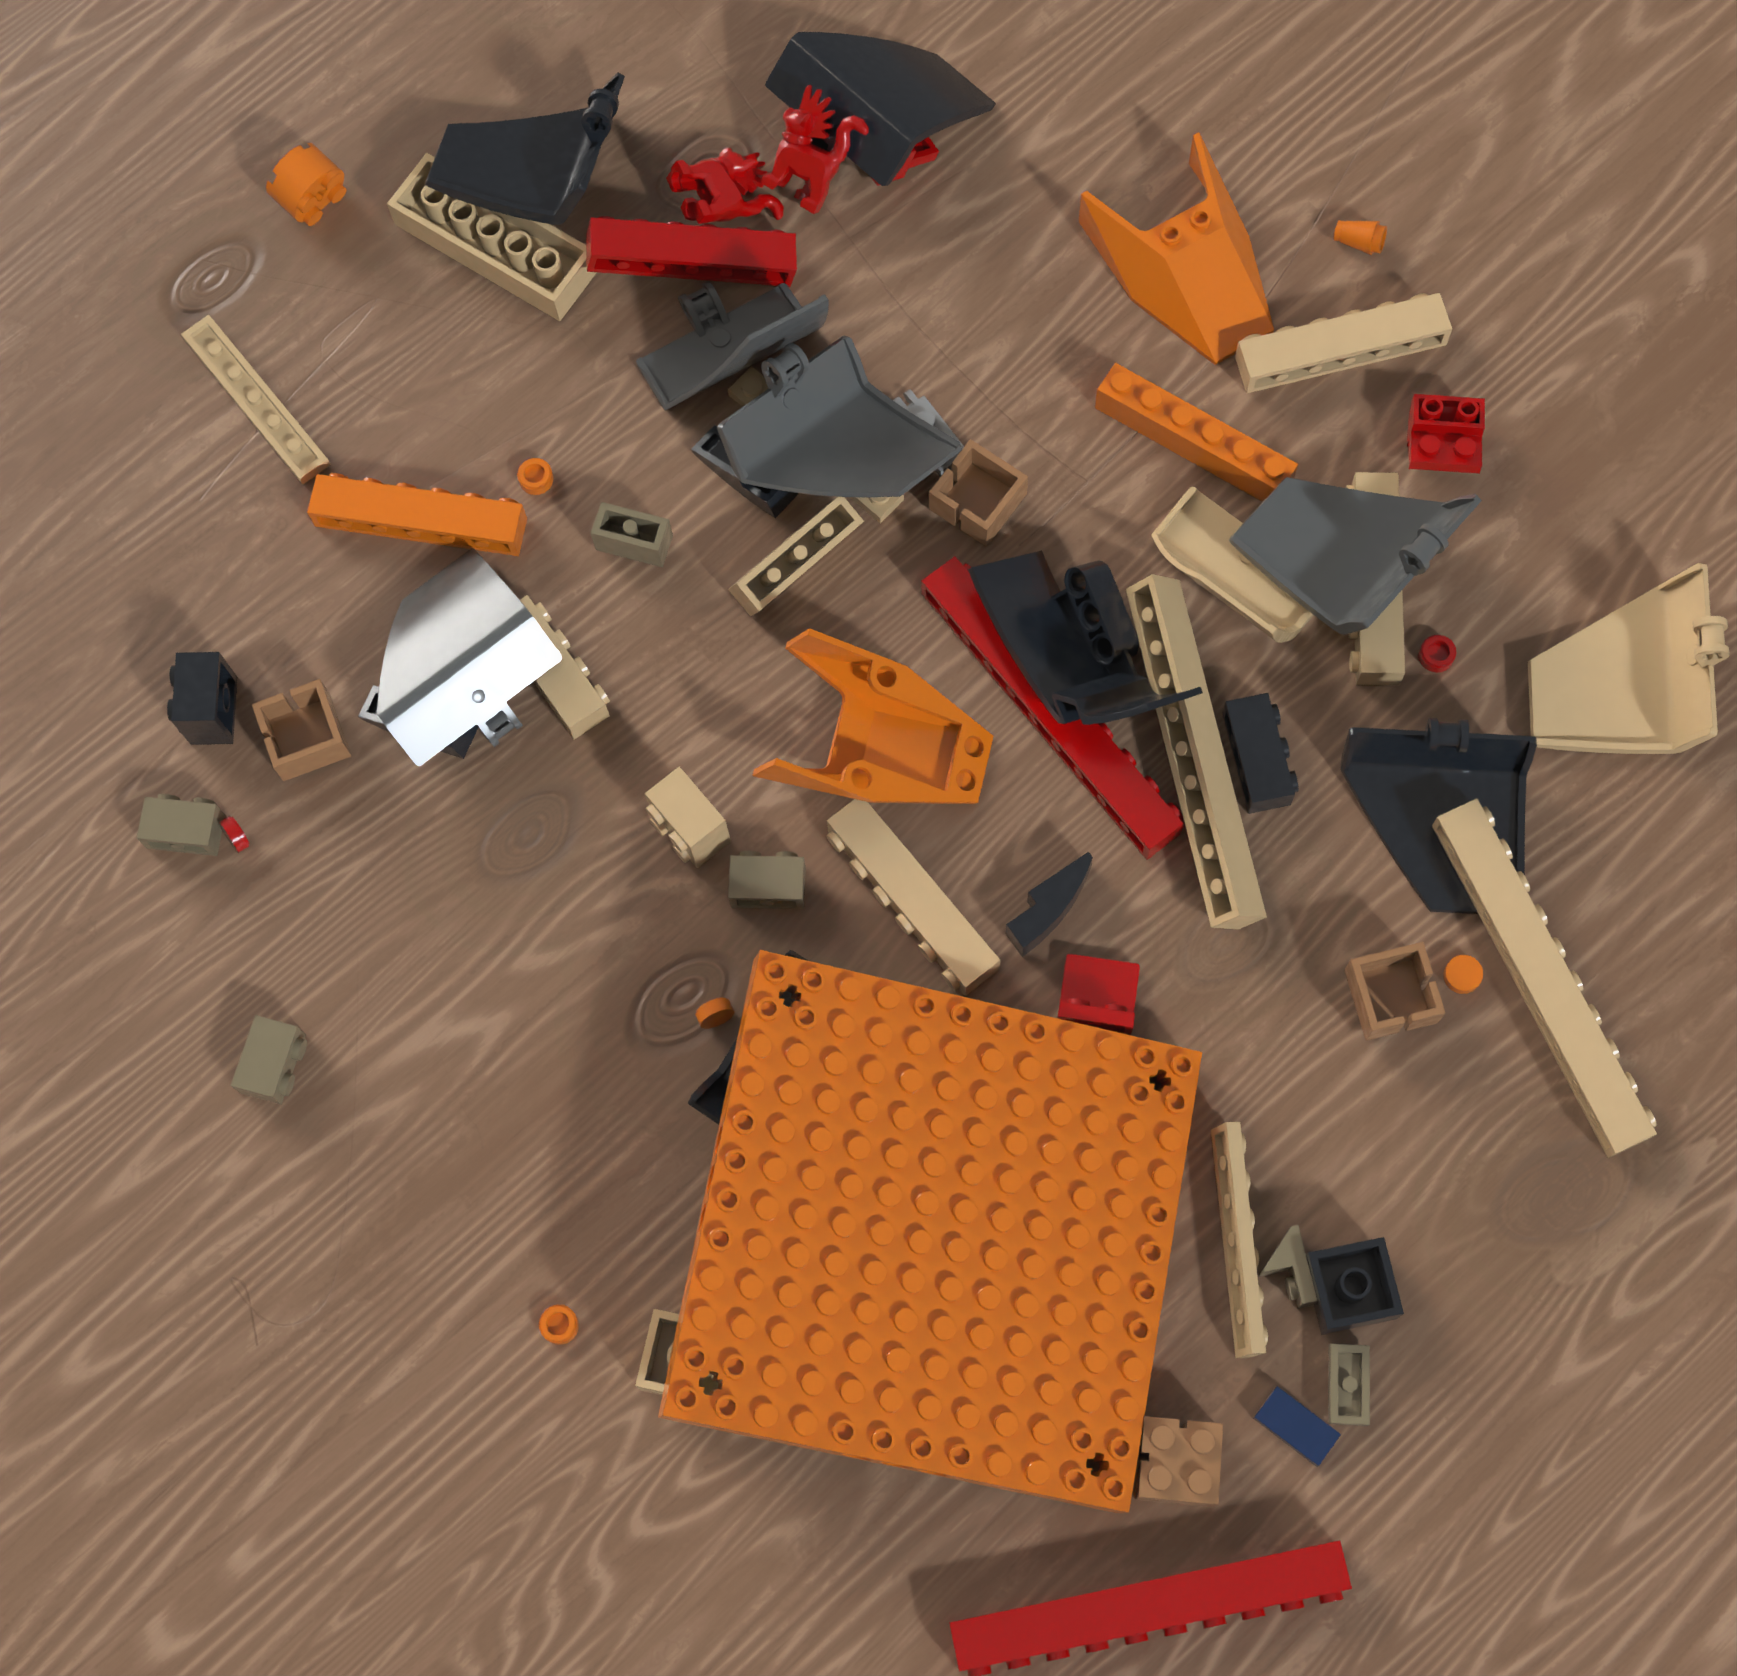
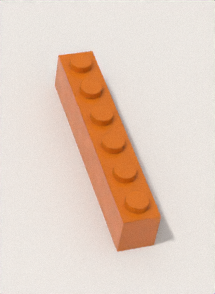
M1116 362L1097 389L1095 402L1097 410L1262 502L1284 478L1295 477L1298 463Z
M330 473L328 476L316 475L307 511L315 527L465 549L474 548L478 551L519 556L527 522L523 505L511 498L492 500L485 499L476 493L457 495L451 494L442 488H432L431 490L417 489L415 486L407 483H398L395 486L383 484L381 481L373 478H364L362 481L349 479L347 476L339 473Z

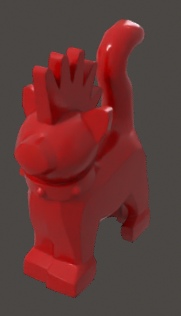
M808 85L805 88L799 109L788 108L783 114L786 130L782 132L783 140L779 144L772 172L764 174L760 183L772 190L777 186L784 188L791 180L793 174L805 180V185L803 188L797 189L794 198L801 200L800 207L812 214H816L822 208L829 192L830 182L839 171L840 164L846 158L851 146L850 132L857 130L862 135H867L869 127L863 118L855 115L843 118L837 127L836 142L832 150L827 151L811 144L812 137L829 138V134L824 130L832 128L833 124L825 121L836 112L835 110L825 112L824 110L830 103L831 98H825L819 103L822 90H816L812 96V86Z
M725 148L719 153L718 157L702 160L694 165H688L683 159L677 160L666 177L672 192L696 190L700 200H696L693 197L684 199L680 208L685 219L697 221L698 224L729 222L737 217L757 215L764 208H768L776 220H780L783 217L784 206L775 196L759 194L749 201H744L742 197L747 191L754 193L757 187L763 188L764 186L760 183V180L768 172L760 170L766 164L764 161H757L760 153L755 152L742 156L739 153L733 152L731 148Z

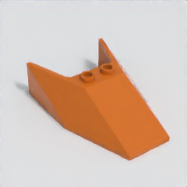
M1198 132L1193 135L1189 165L1206 189L1207 198L1203 202L1150 230L1142 231L1091 193L1085 191L1081 194L1079 223L1131 301L1216 365L1236 354L1238 341L1252 334H1261L1262 336L1274 333V327L1248 232Z
M810 628L787 642L786 650L829 683L842 696V705L827 764L822 769L802 768L775 758L755 768L752 776L870 803H978L994 737L990 732L906 665Z

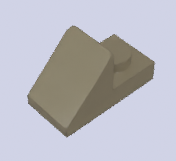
M1299 1225L1289 1228L1259 1274V1277L1288 1271L1290 1277L1285 1278V1287L1289 1300L1296 1301L1297 1309L1313 1306L1317 1302Z

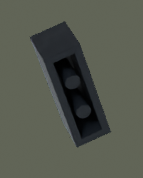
M1269 693L1226 701L1222 715L1248 814L1290 806L1295 793L1299 791L1295 771H1289L1286 759L1290 757L1289 746L1286 738H1280L1277 725L1281 724V718L1277 704H1271Z

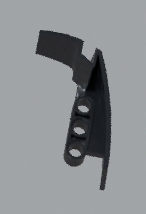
M1042 550L968 569L981 601L1004 645L1036 695L1058 723L1066 724L1081 719L1084 725L1111 722L1203 693L1201 687H1197L1183 692L1159 695L1152 690L1146 677L1137 674L1131 658L1139 650L1138 637L1112 572L1105 562L1098 560L1069 568L1064 576L1066 589L1060 591Z

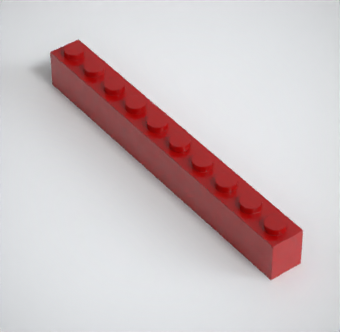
M954 556L921 580L922 595L1144 858L1148 860L1181 835L1184 824L1181 812L1173 803L1169 802L1167 804L1158 794L1160 792L1159 787L1150 776L1146 775L1143 777L1135 767L1137 763L1127 749L1122 748L1120 750L1112 740L1113 734L1105 723L1084 725L1081 719L1061 724L1055 720L1036 695L999 636L968 571L971 566L967 563L962 565Z
M1339 1540L949 1622L959 1672L967 1670L968 1676H982L992 1673L991 1665L1006 1662L1007 1668L1010 1670L1031 1665V1656L1045 1654L1047 1662L1070 1657L1069 1648L1085 1646L1086 1653L1110 1649L1108 1640L1124 1637L1125 1645L1149 1640L1147 1632L1163 1629L1164 1637L1188 1632L1186 1626L1188 1623L1202 1621L1203 1629L1227 1624L1226 1615L1241 1613L1242 1620L1266 1616L1264 1607L1279 1604L1281 1612L1304 1608L1303 1599L1318 1596L1320 1604L1344 1599L1342 1591L1352 1589L1341 1541Z

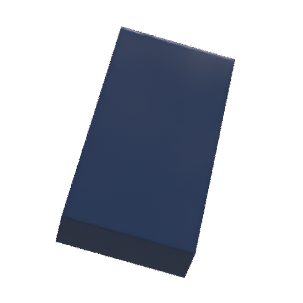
M1278 1386L1275 1387L1253 1418L1316 1467L1321 1464L1341 1436L1339 1432Z

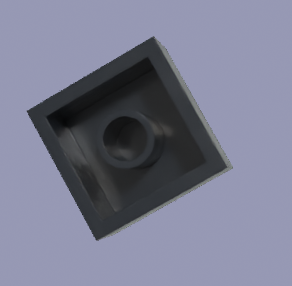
M220 652L176 653L175 665L170 667L169 674L171 686L174 687L173 699H169L167 703L169 721L176 726L179 733L185 737L190 745L233 744L238 677Z
M1384 1237L1307 1253L1306 1257L1317 1297L1314 1308L1321 1335L1396 1320L1404 1314Z

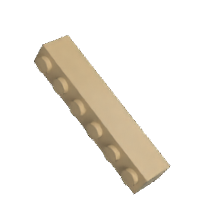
M1423 293L1399 303L1385 302L1374 309L1366 311L1351 310L1337 318H1318L1307 325L1299 327L1285 326L1274 333L1262 336L1261 334L1249 335L1243 340L1238 341L1235 359L1246 393H1251L1446 346L1452 332V326L1440 293L1432 295Z
M1355 472L1352 484L1346 485V488L1399 496L1398 473ZM1402 591L1367 629L1349 633V639H1355V651L1350 652L1349 669L1350 673H1356V685L1399 686L1404 677L1405 655Z
M854 799L826 820L829 832L826 835L828 841L839 853L842 850L847 853L852 859L849 865L861 880L867 877L875 887L872 889V893L883 907L888 905L892 907L897 913L895 917L897 924L907 935L913 933L921 942L918 945L919 950L930 963L936 960L942 967L944 972L941 975L953 991L959 988L966 996L1000 969V959L868 802Z

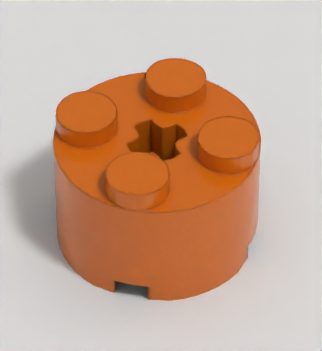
M307 143L309 148L304 149L299 145L290 150L277 163L272 171L277 176L273 184L269 180L267 181L266 192L296 221L305 222L308 226H313L321 219L323 215L322 209L330 202L333 204L339 202L346 194L347 189L343 186L344 172L313 143Z

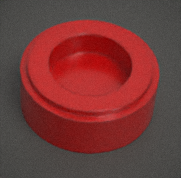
M1432 635L1423 641L1418 652V658L1421 665L1428 671L1435 673L1444 672L1452 666L1456 658V647L1448 637Z
M228 816L219 822L225 836L237 853L249 847L250 843L233 816Z

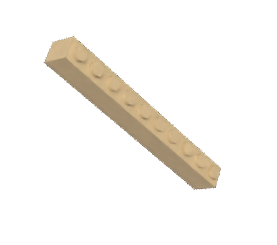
M1152 574L1126 589L1129 605L1152 690L1156 694L1164 695L1183 692L1197 687L1202 689V694L1156 708L1211 928L1241 929L1267 918L1180 580Z
M1478 799L1472 800L1438 816L1432 827L1605 1154L1610 1158L1657 1134L1654 1129L1657 1126L1656 1120L1647 1106L1642 1107L1635 1094L1638 1092V1087L1634 1078L1629 1072L1624 1073L1617 1060L1620 1058L1617 1046L1611 1038H1605L1599 1026L1602 1024L1597 1009L1592 1004L1588 1005L1581 991L1584 988L1581 979L1574 970L1570 971L1563 959L1566 957L1561 942L1556 937L1552 938L1545 925L1548 924V920L1544 910L1539 904L1534 905L1528 894L1530 886L1525 875L1521 871L1516 872L1510 860L1513 856L1509 845L1503 838L1499 840L1494 831L1495 821L1492 813L1486 806L1482 807Z

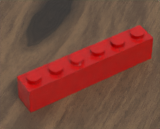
M610 216L590 217L586 234L587 272L774 286L785 283L788 287H791L797 271L796 233H786L779 229L760 231L751 230L748 227L722 228L713 224L701 226L684 225L677 221L658 223L649 222L646 219L620 220Z

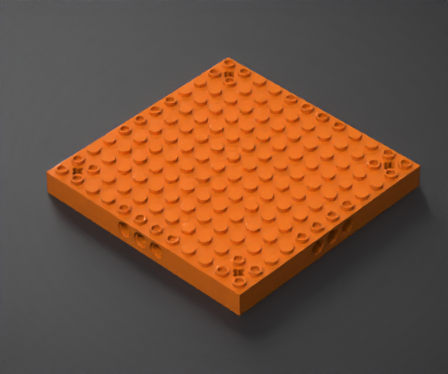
M760 950L754 958L658 1418L1113 1513H1129L1202 1052ZM785 991L792 993L791 999H796L790 1007L783 1004L784 999L779 998ZM1153 1076L1157 1077V1083H1161V1088L1158 1090H1154L1155 1084L1149 1082V1079ZM710 1373L714 1375L712 1381L718 1382V1389L710 1391L709 1395L703 1393L705 1387H699V1380L706 1378ZM1087 1459H1094V1462H1099V1471H1092L1091 1473L1092 1468L1086 1467Z

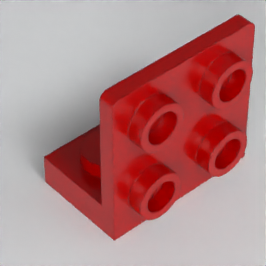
M1067 954L1057 1018L1131 1035L1135 1018L1134 1008L1140 965L1124 961Z

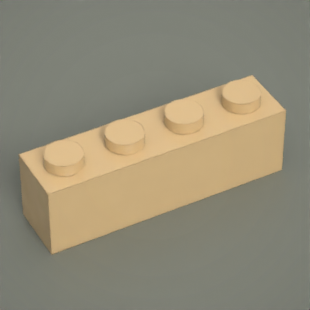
M836 497L728 590L746 612L753 616L862 524L864 520L845 497Z
M526 595L520 601L562 656L560 662L533 682L575 740L610 717L606 707L610 700L599 684L593 687L586 678L590 675V672L579 656L573 659L567 649L571 646L561 630L558 629L554 632L549 626L548 622L552 619L541 602L534 605L529 596Z

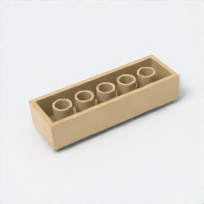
M426 153L387 203L394 224L556 320L561 321L597 273L587 272L586 245L551 224L487 210L427 187L425 181L435 157Z

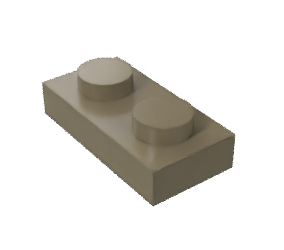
M1328 1345V1424L1370 1425L1369 1345Z

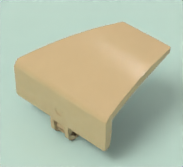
M1190 487L1151 534L1160 552L1177 569L1274 641L1283 643L1295 638L1313 614L1279 588L1230 543V537L1243 523L1198 491L1197 488Z
M1697 563L1528 661L1531 736L1536 737L1538 748L1595 753L1676 754L1684 752L1717 735L1714 665L1729 657V647L1725 645L1724 631L1727 630L1728 624L1726 618L1710 615L1707 564Z

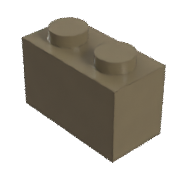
M601 502L591 530V537L597 551L663 568L673 533L669 519Z
M158 794V798L145 797L137 839L147 849L217 856L222 835L219 822L225 819V814L213 800L196 797L191 802L181 801L179 797L170 794Z
M742 851L739 853V856L730 855L728 898L731 908L804 909L806 874L804 857H798L797 853L788 851L778 852L776 856H761V853L756 851Z
M255 1015L231 1086L241 1094L282 1105L284 1097L290 1095L294 1086L295 1075L293 1071L297 1060H302L306 1052V1034L298 1026Z

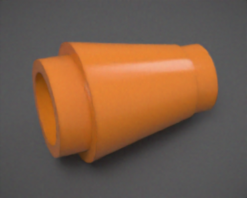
M1338 220L1334 232V241H1339L1369 255H1372L1373 252L1381 254L1386 241L1387 226L1380 225V221Z

